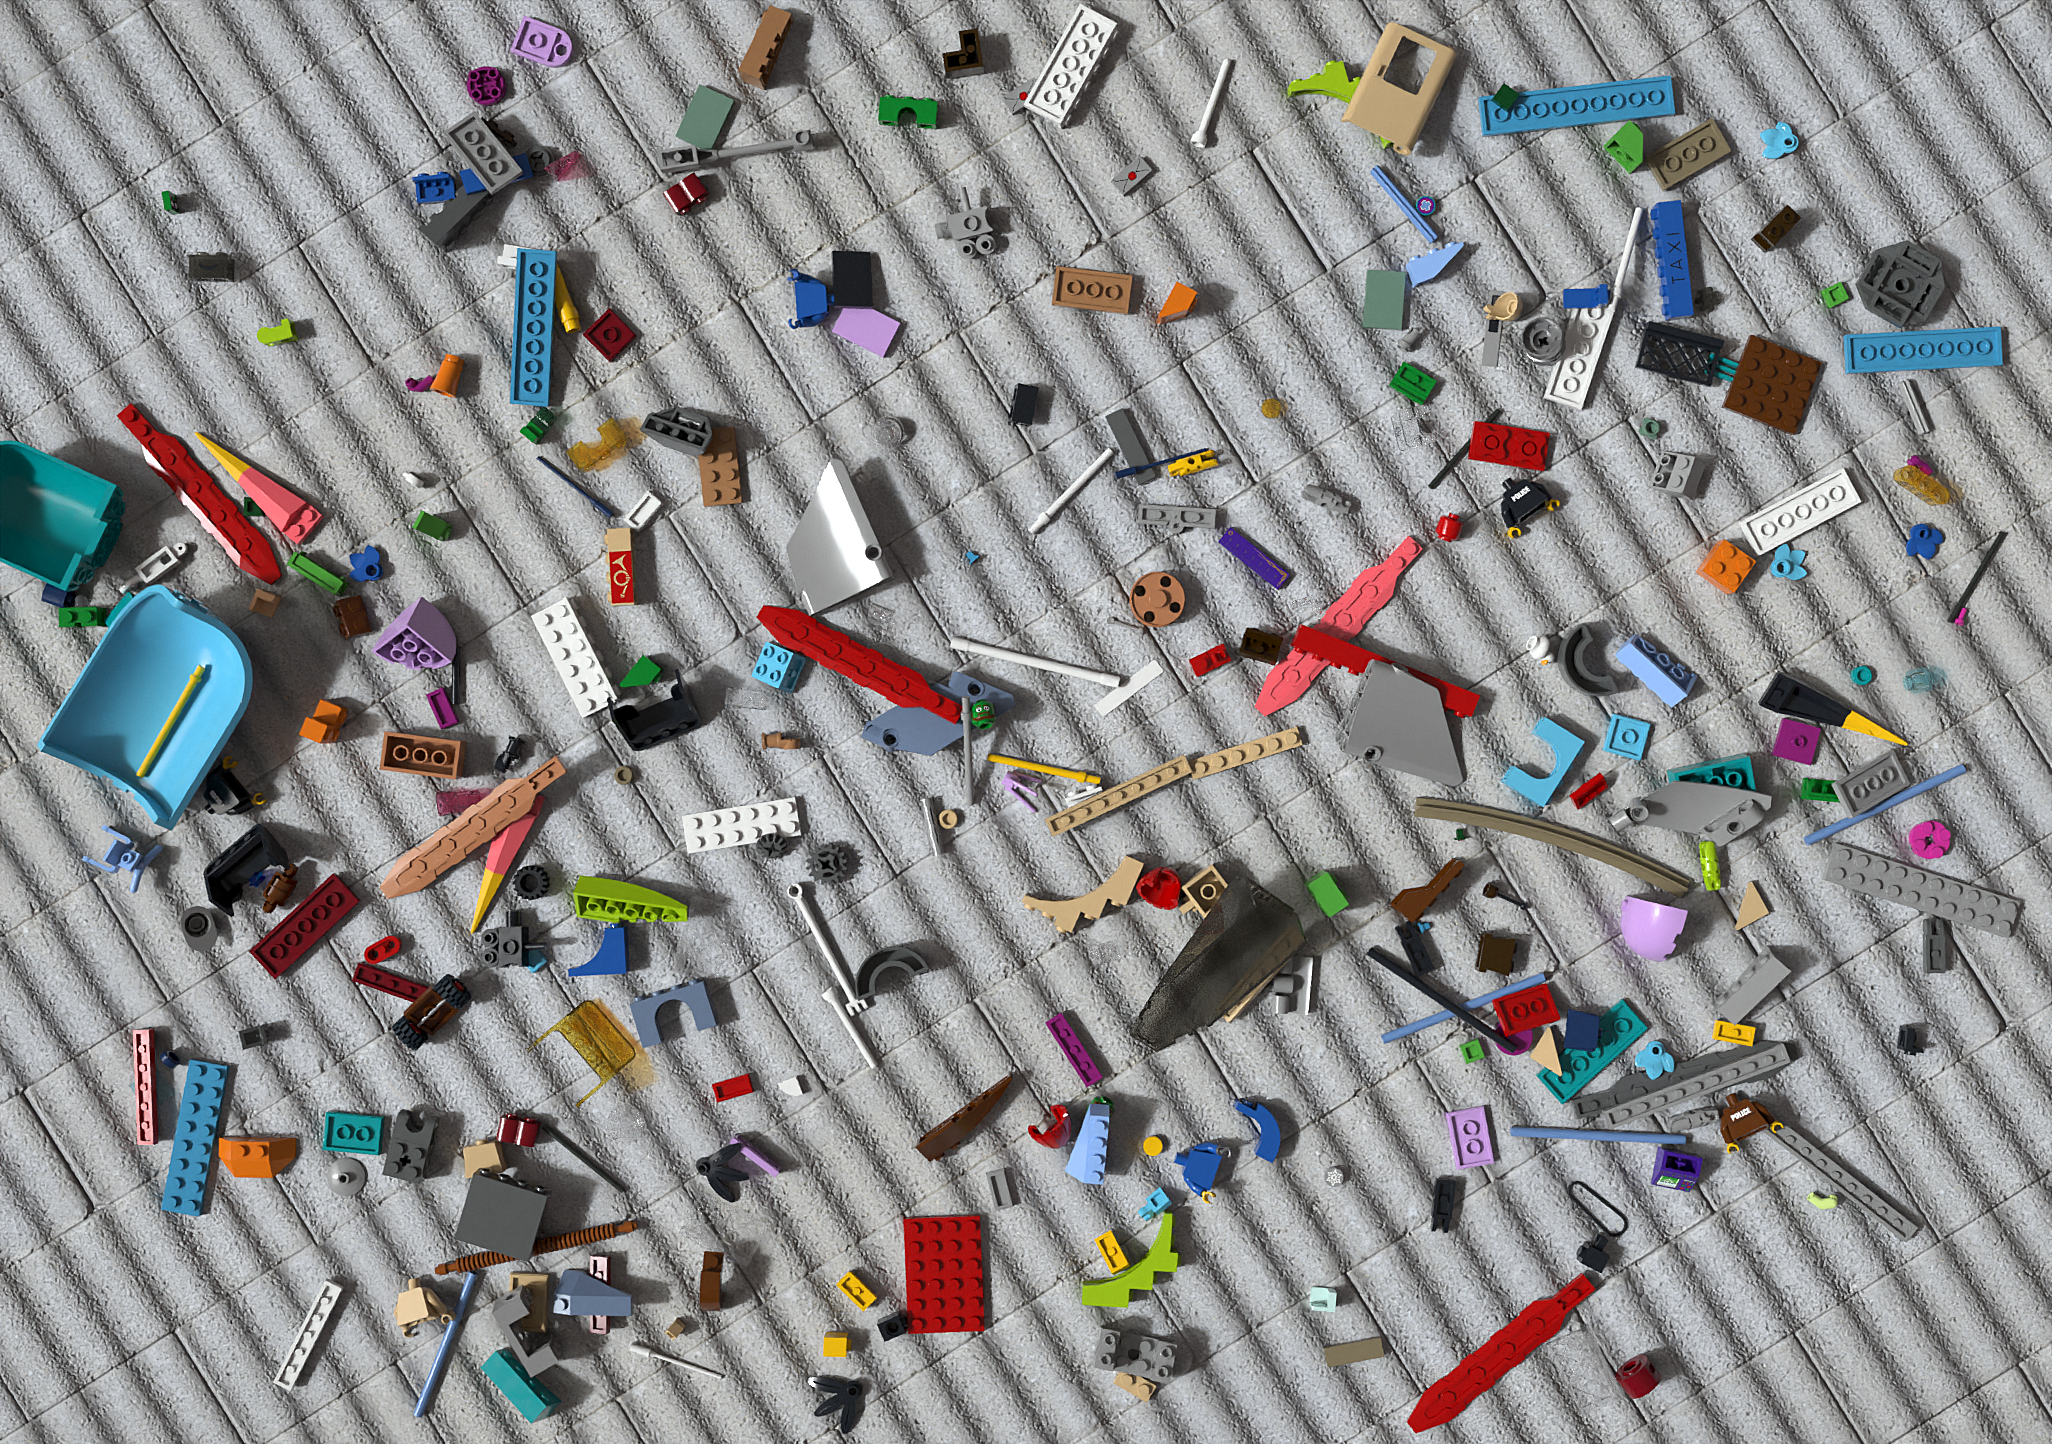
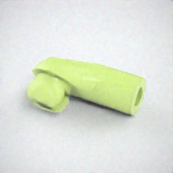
M1811 1192L1807 1197L1808 1201L1822 1210L1833 1209L1838 1205V1198L1833 1194L1822 1199Z

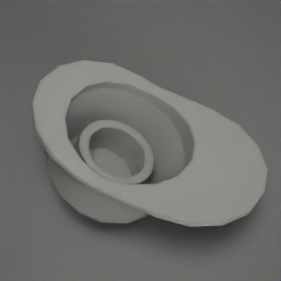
M192 906L186 909L181 916L180 923L187 945L199 952L211 949L217 940V930L210 911L201 906Z

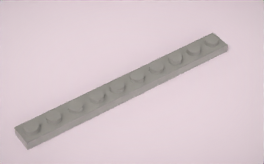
M1780 1043L1603 1109L1602 1113L1608 1129L1611 1130L1788 1064L1791 1061L1785 1045Z
M1777 1117L1775 1118L1782 1123L1783 1129L1780 1125H1775L1774 1130L1777 1133H1774L1770 1127L1763 1130L1766 1135L1905 1243L1918 1229L1913 1223Z

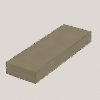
M1380 1336L1324 1346L1327 1367L1384 1357Z

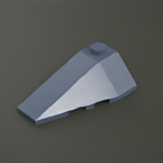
M566 1269L554 1292V1313L566 1315L632 1316L633 1296L616 1287L604 1284L600 1279L588 1276V1273L584 1271Z

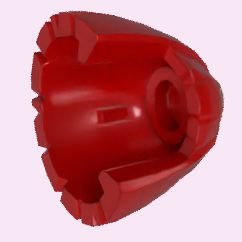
M1162 866L1144 875L1138 882L1136 889L1140 897H1143L1142 899H1145L1150 905L1153 904L1154 907L1159 909L1171 910L1175 909L1179 904L1181 879L1174 868Z
M1060 1104L1050 1107L1058 1123L1049 1127L1044 1134H1041L1036 1125L1028 1126L1029 1135L1037 1143L1051 1149L1065 1146L1071 1135L1069 1112L1065 1106H1060Z

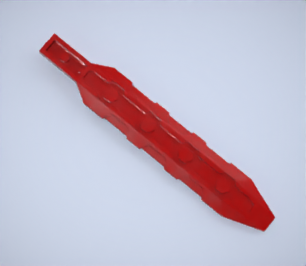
M130 403L117 417L142 444L146 463L158 477H162L170 486L182 504L194 513L201 521V525L205 530L217 539L240 569L273 585L282 574L269 542L238 511V507L218 489L206 471H202L194 462L182 444L175 437L159 433L139 409Z
M763 605L756 618L785 647L818 661L825 668L837 671L852 679L854 683L886 697V700L902 708H923L954 725L958 723L963 707L931 690L922 674L889 660L882 653L872 648H866L851 640L849 636L820 624L816 619L799 610Z
M1581 1272L1554 1296L1530 1303L1519 1312V1316L1502 1330L1499 1329L1490 1336V1340L1473 1354H1469L1461 1360L1455 1369L1426 1389L1406 1421L1417 1434L1451 1421L1466 1408L1468 1403L1483 1391L1486 1392L1491 1388L1496 1380L1512 1367L1520 1364L1525 1359V1356L1542 1342L1545 1343L1560 1330L1566 1313L1595 1290L1593 1285Z

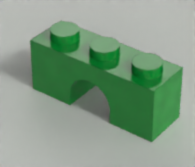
M894 95L880 97L879 125L899 127L901 115L911 112L917 117V128L937 130L938 102L934 101V99L923 98V100H915L914 97L910 96L901 99L896 98Z

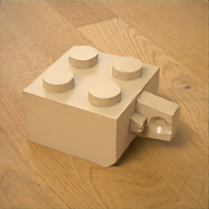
M1210 863L1181 885L1182 890L1186 894L1183 898L1186 902L1179 906L1178 909L1182 914H1185L1190 909L1193 912L1198 910L1205 919L1236 895Z

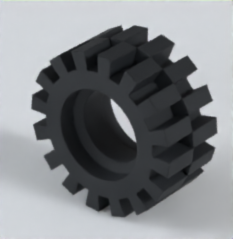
M538 865L525 866L514 875L513 878L515 880L512 881V885H515V888L513 889L524 900L538 899L547 893V889L550 887V877H547V871H544V868L538 867ZM529 875H533L538 879V886L534 890H529L525 886V879Z

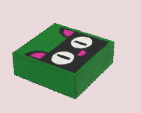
M169 190L162 191L164 210L172 215L179 214L176 195Z

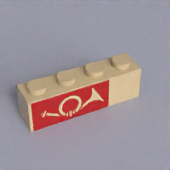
M607 529L604 541L605 545H608V553L605 554L606 564H609V572L606 573L607 583H610V591L607 593L608 602L614 607L637 606L634 529Z

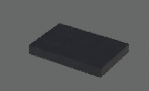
M832 251L834 308L872 309L870 252Z

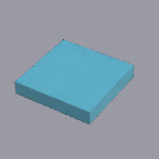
M1612 714L1602 751L1641 761L1651 724Z

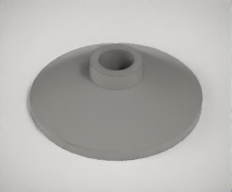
M352 1158L338 1159L330 1166L327 1172L329 1187L341 1196H351L359 1192L366 1179L363 1166ZM342 1175L346 1176V1181H342Z

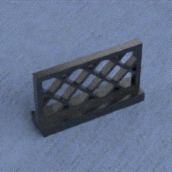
M1652 321L1644 325V334L1635 368L1711 387L1720 350L1723 348L1725 340ZM1648 336L1655 337L1659 345L1650 349L1647 344ZM1668 341L1674 342L1677 350L1670 354L1664 346ZM1687 346L1692 347L1696 355L1689 359L1683 351V348ZM1661 347L1666 356L1657 361L1652 351ZM1679 351L1684 362L1676 366L1671 355ZM1705 351L1714 353L1713 359L1709 363H1706L1701 355ZM1648 353L1654 362L1650 366L1641 364L1643 356ZM1698 356L1703 366L1694 370L1690 360ZM1666 358L1673 367L1668 371L1663 370L1659 362ZM1684 363L1687 364L1691 371L1687 376L1681 375L1678 367ZM1705 368L1708 373L1707 381L1700 380L1696 372Z

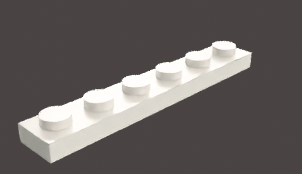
M328 1278L324 1281L273 1383L289 1391L293 1389L344 1286Z

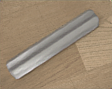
M1906 379L1899 382L1898 386L1918 434L1921 435L1929 432V425L1910 380Z

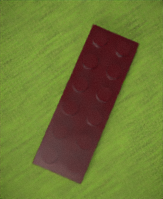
M333 873L249 952L274 979H278L361 900L336 873Z

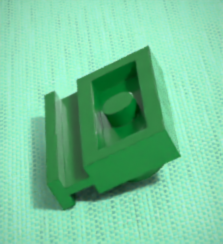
M1403 362L1388 387L1422 406L1437 381L1408 363Z

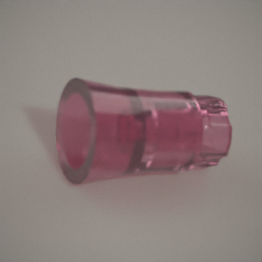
M437 790L436 793L437 810L440 817L463 812L473 804L481 801L479 790Z

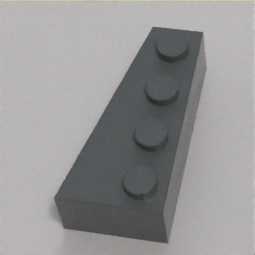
M463 185L456 191L455 195L457 197L455 199H448L443 204V210L437 214L434 212L429 217L431 222L426 226L422 224L418 230L444 252H447V250H451L455 246L456 240L460 235L463 236L468 231V226L481 216V211L493 202L495 194L491 195L486 190L467 196Z

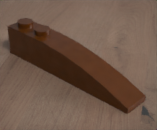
M1009 1073L919 1138L915 1146L916 1149L931 1162L934 1159L935 1161L941 1159L947 1149L953 1150L960 1145V1140L982 1121L1003 1095L1013 1078L1012 1074Z

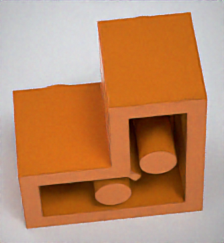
M320 699L313 717H306L299 735L320 744L333 743L339 737V728L341 723L343 724L347 718L346 711L348 708L327 699Z

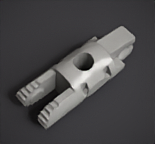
M1311 484L1306 485L1305 490L1301 494V497L1309 502L1347 514L1351 505L1350 500L1339 494Z
M1716 1108L1697 1109L1670 1117L1667 1123L1674 1131L1690 1130L1719 1121V1114Z

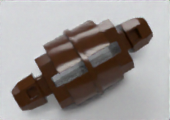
M289 863L290 869H284V872L277 870L271 880L268 881V885L262 895L267 899L262 909L266 913L271 914L276 909V905L284 906L290 896L293 895V891L298 883V880L293 877L298 871V867L295 864Z

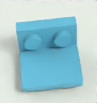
M765 642L752 677L792 694L807 658Z

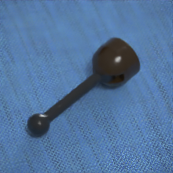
M1488 882L1485 885L1482 896L1490 899L1498 896L1520 906L1522 910L1527 909L1525 902L1520 903L1499 893V889L1495 884Z

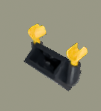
M1511 478L1506 479L1502 483L1506 492L1502 495L1501 514L1506 527L1509 528L1507 534L1512 539H1514L1512 536L1513 530H1516L1519 536L1521 535L1520 529L1516 528L1515 525H1521L1544 507L1548 511H1554L1551 506L1552 502L1555 506H1560V502L1552 499V495L1543 484L1533 481L1529 482L1526 479H1522L1516 484Z
M226 756L223 759V765H219L207 776L206 790L203 793V797L208 802L205 809L209 814L217 813L220 816L225 813L229 816L241 815L254 808L255 804H264L267 799L262 802L258 801V796L263 793H257L254 799L250 800L252 796L234 774L227 769L235 768L238 765L237 761H234L231 765L228 764L229 760L233 758L231 756Z

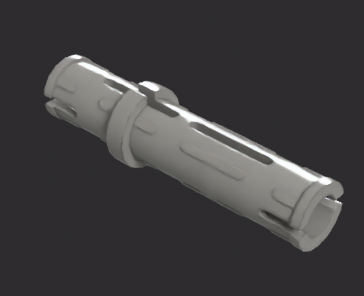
M932 797L922 799L920 802L928 830L927 839H930L933 856L944 854L945 851L941 840L942 832L939 831Z

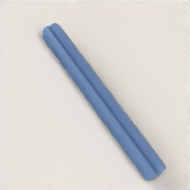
M1379 165L1375 166L1370 171V174L1428 242H1434L1438 238V234Z

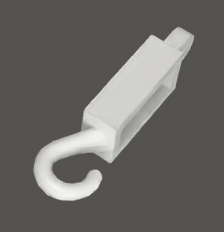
M177 543L172 548L167 545L135 568L139 574L125 581L120 586V592L126 594L128 591L134 590L137 584L142 581L149 585L153 584L181 563L179 558L187 553V545ZM168 554L172 560L164 565L161 562V558Z

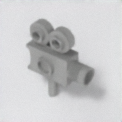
M966 187L959 188L964 212L949 215V221L935 224L937 238L942 239L953 236V240L961 239L958 245V253L964 259L973 258L977 250L982 254H990L994 251L996 242L992 236L987 235V232L994 231L987 220V209L989 208L984 206L971 210ZM980 236V237L977 239V242H976V243H975L974 241H972V240H969L970 238H974V237ZM984 241L989 243L988 248H983L982 243ZM965 246L970 247L971 250L969 253L964 252Z

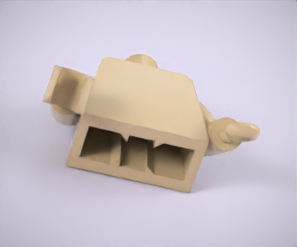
M420 1278L408 1280L409 1291L398 1295V1302L394 1310L397 1326L403 1329V1335L407 1338L414 1336V1333L408 1334L406 1332L409 1330V1327L440 1318L439 1315H442L441 1321L443 1324H448L450 1320L453 1321L456 1318L454 1311H446V1306L431 1288L421 1287Z

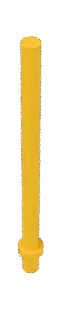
M198 665L195 672L189 676L190 680L139 768L137 776L144 778L195 686L201 682V676L206 669L205 667Z

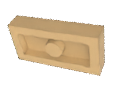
M1118 1372L1113 1381L1115 1385L1146 1403L1156 1388V1383L1145 1377Z

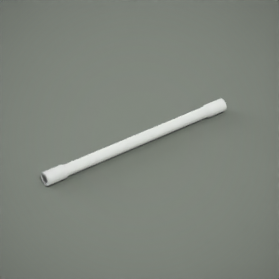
M952 637L950 648L970 651L1070 675L1118 688L1120 681L1119 676L1098 673L1006 651L961 638Z

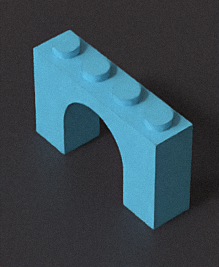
M1541 717L1531 734L1550 745L1554 750L1556 764L1553 771L1544 778L1536 779L1517 767L1510 766L1501 783L1536 805L1544 807L1551 802L1553 798L1552 793L1555 788L1558 789L1563 783L1562 777L1565 772L1568 773L1572 769L1574 758L1582 753L1584 741L1548 718Z

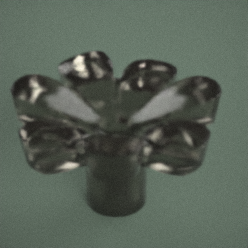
M1706 287L1705 291L1702 289L1697 291V295L1700 297L1695 298V304H1701L1699 307L1701 311L1707 309L1708 312H1712L1715 306L1720 304L1721 301L1717 299L1719 292H1713L1712 287Z

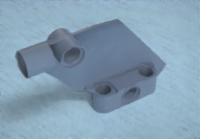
M957 671L953 672L947 687L939 683L930 686L931 690L961 706L963 696H970V708L977 700L985 699L994 704L997 717L1016 707L1013 695ZM976 688L980 691V693L974 695L970 692V690ZM897 705L872 721L868 720L861 738L882 746L888 752L901 750L932 756L964 736L963 720L960 717L958 723L954 725L923 708H902ZM971 720V732H972L973 730L977 729L978 727L974 726L973 723H972V720ZM888 738H893L896 740V742L892 745H889L886 743V740Z

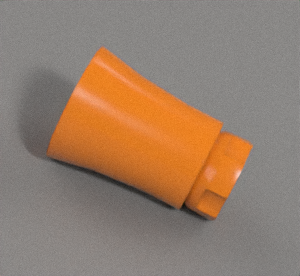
M446 354L430 389L441 395L456 398L464 360L455 355Z

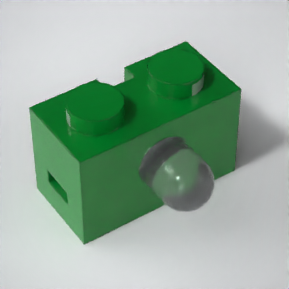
M78 595L76 597L75 607L58 608L59 627H107L104 621L107 617V608L88 607V599L85 595Z

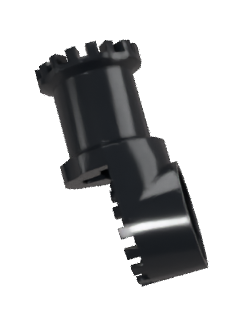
M509 735L507 748L498 756L494 770L506 773L511 759H519L518 754L525 741L518 740L517 737Z

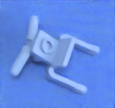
M103 825L102 830L126 841V844L115 839L103 861L111 864V868L86 856L82 860L111 874L117 873L120 867L131 873L134 871L130 892L136 893L145 867L149 865L150 861L163 848L161 845H156L142 858L141 854L132 850L135 845L133 840Z

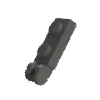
M1924 919L1922 924L1924 933L1923 973H1945L1946 956L1943 921L1941 919L1935 920L1936 934H1932L1931 921Z

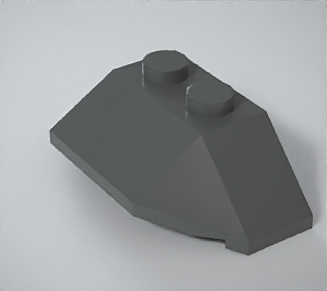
M678 407L665 409L657 413H649L639 429L662 446L694 457L703 454L713 438L708 417Z

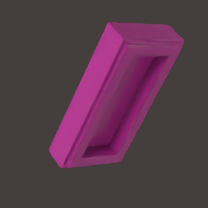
M445 687L426 694L441 730L460 722Z

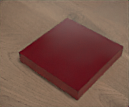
M610 308L582 334L610 363L637 337Z

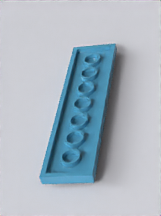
M517 248L510 404L550 407L557 251Z
M2001 326L1849 334L1843 336L1845 374L2003 365Z
M190 1059L161 1210L196 1217L202 1214L229 1074V1065L199 1059Z

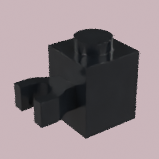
M1598 1233L1593 1245L1584 1241L1583 1245H1580L1577 1250L1576 1259L1581 1264L1602 1274L1610 1258L1603 1251L1609 1240Z

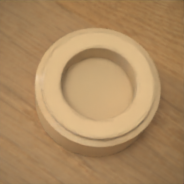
M950 809L944 810L939 816L940 825L946 829L953 828L958 822L957 813Z

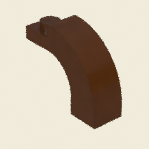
M704 1251L700 1277V1307L702 1311H723L722 1271L724 1252Z

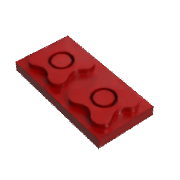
M1474 421L1467 460L1543 472L1550 433Z

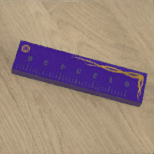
M1231 527L1218 541L1220 545L1277 590L1290 575Z

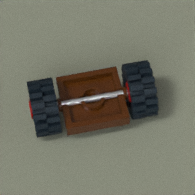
M446 974L435 985V988L430 986L403 1012L404 1015L392 1026L394 1034L408 1048L415 1051L418 1050L428 1040V1034L433 1036L471 999V993L453 975Z

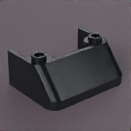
M675 669L678 683L673 685L670 690L672 698L643 710L637 711L632 705H624L617 708L611 697L607 698L611 719L633 751H643L694 730L702 724V718L691 690L679 669Z
M262 824L253 826L209 863L203 872L208 900L230 917L234 916L232 904L238 902L243 896L242 886L270 863L274 867L281 865L286 870L290 869L287 852Z

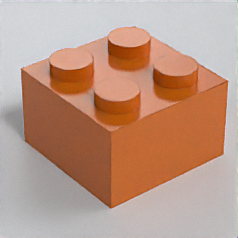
M1723 539L1717 541L1695 573L1725 594H1732L1737 590L1756 561Z

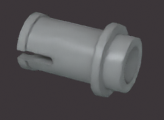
M1411 327L1407 334L1398 340L1397 347L1403 352L1410 351L1411 345L1421 336V333L1416 328Z

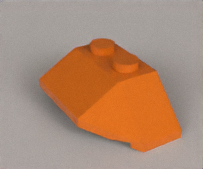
M219 1137V1157L234 1177L274 1178L296 1157V1138Z

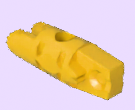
M1214 450L1176 460V463L1168 465L1170 477L1177 475L1185 476L1218 466V462L1215 459L1202 462L1214 457Z

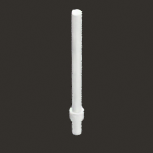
M1639 207L1635 209L1615 285L1611 288L1608 311L1612 313L1616 311L1618 300L1621 299L1623 293L1622 285L1643 213V209Z
M1108 448L1045 513L1042 512L1037 517L1038 520L1028 529L1032 535L1043 525H1046L1050 521V517L1114 454L1112 450Z

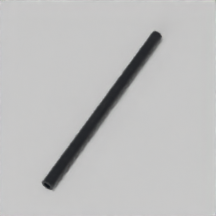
M1373 947L1368 950L1366 955L1509 1052L1514 1053L1517 1045Z

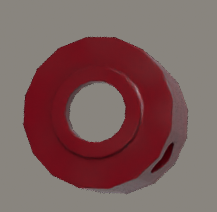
M1638 1355L1629 1359L1615 1374L1616 1380L1631 1399L1647 1395L1661 1381L1660 1373L1646 1355Z

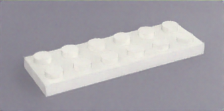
M1610 301L1603 308L1573 309L1564 334L1566 349L1563 356L1554 364L1543 397L1544 399L1577 410L1582 409L1614 312L1608 311Z
M1841 468L1738 523L1755 555L1759 556L1860 503L1861 500L1844 468Z
M796 797L682 816L688 854L756 843L761 836L769 833L778 834L783 838L802 835Z

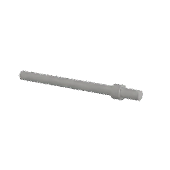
M963 696L961 720H963L966 805L973 806L972 712L970 710V696Z

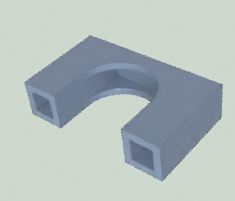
M700 978L688 981L689 985L683 987L682 984L671 986L670 991L664 992L661 989L652 992L653 996L646 998L645 995L634 998V1002L629 1005L643 1048L664 1041L658 1013L661 1005L668 1000H680L689 1006L698 1031L719 1024L706 979L700 981Z

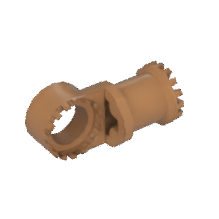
M778 732V734L762 733L763 750L771 747H779V749L783 750L801 749L800 738H795V740L783 739L782 732Z

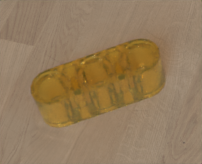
M1912 465L1900 467L1893 474L1896 483L1928 505H1942L1950 499V492L1947 488ZM1904 470L1908 473V479H1905L1903 476ZM1920 481L1924 484L1923 490L1919 487ZM1936 492L1940 495L1939 501L1935 498Z

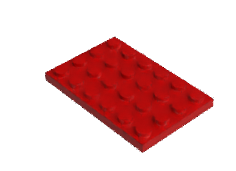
M980 1214L904 1217L908 1334L985 1331Z

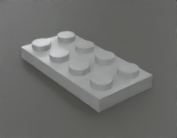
M475 111L443 132L445 138L491 195L523 174L521 168Z
M1888 750L1831 785L1848 819L1910 783L1894 750Z

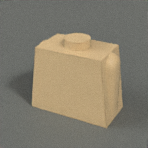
M487 1138L478 1139L475 1141L476 1143L469 1144L463 1149L465 1179L472 1178L473 1173L481 1168H488L495 1174L503 1173L508 1169L502 1143L499 1140L487 1141Z

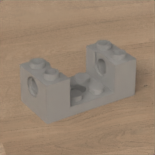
M522 1284L496 1299L492 1314L530 1377H533L559 1362L562 1343L559 1337H555L552 1332L532 1343L530 1334L523 1331V1324L520 1318L529 1314L533 1294L529 1288L526 1289Z
M1099 1326L1092 1366L1098 1369L1112 1372L1114 1370L1170 1384L1177 1344ZM1133 1348L1137 1349L1139 1353L1135 1360H1131L1128 1357L1129 1350Z

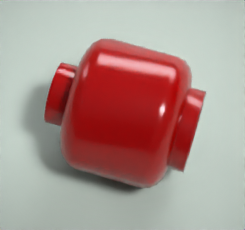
M1450 512L1449 515H1442L1435 529V532L1438 534L1437 537L1447 542L1457 540L1464 527V523L1459 520L1460 516Z

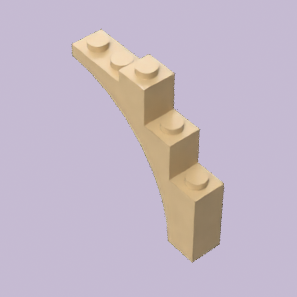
M1125 855L1119 868L1097 889L1085 895L1064 900H1048L1025 894L1022 903L1029 910L1035 911V909L1043 911L1041 915L1052 919L1053 916L1056 917L1054 925L1057 926L1056 930L1065 934L1067 931L1072 933L1080 912H1083V916L1090 920H1094V918L1099 919L1108 898L1111 899L1110 903L1120 907L1121 904L1126 906L1144 863Z

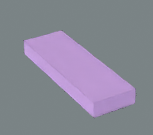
M735 1134L729 1142L730 1144L740 1143L741 1149L739 1151L772 1176L776 1177L780 1172L781 1167L738 1134Z

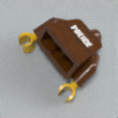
M1736 1093L1726 1097L1730 1107L1723 1110L1724 1115L1721 1117L1720 1132L1727 1144V1152L1731 1154V1146L1736 1147L1737 1152H1739L1738 1142L1769 1127L1774 1133H1777L1774 1130L1775 1125H1780L1783 1129L1782 1123L1776 1120L1768 1107L1757 1101L1750 1102L1748 1098L1740 1101Z

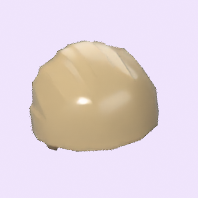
M1507 292L1497 299L1494 306L1487 304L1483 309L1488 313L1486 318L1489 320L1499 319L1512 322L1521 314L1523 304L1520 296L1513 292Z

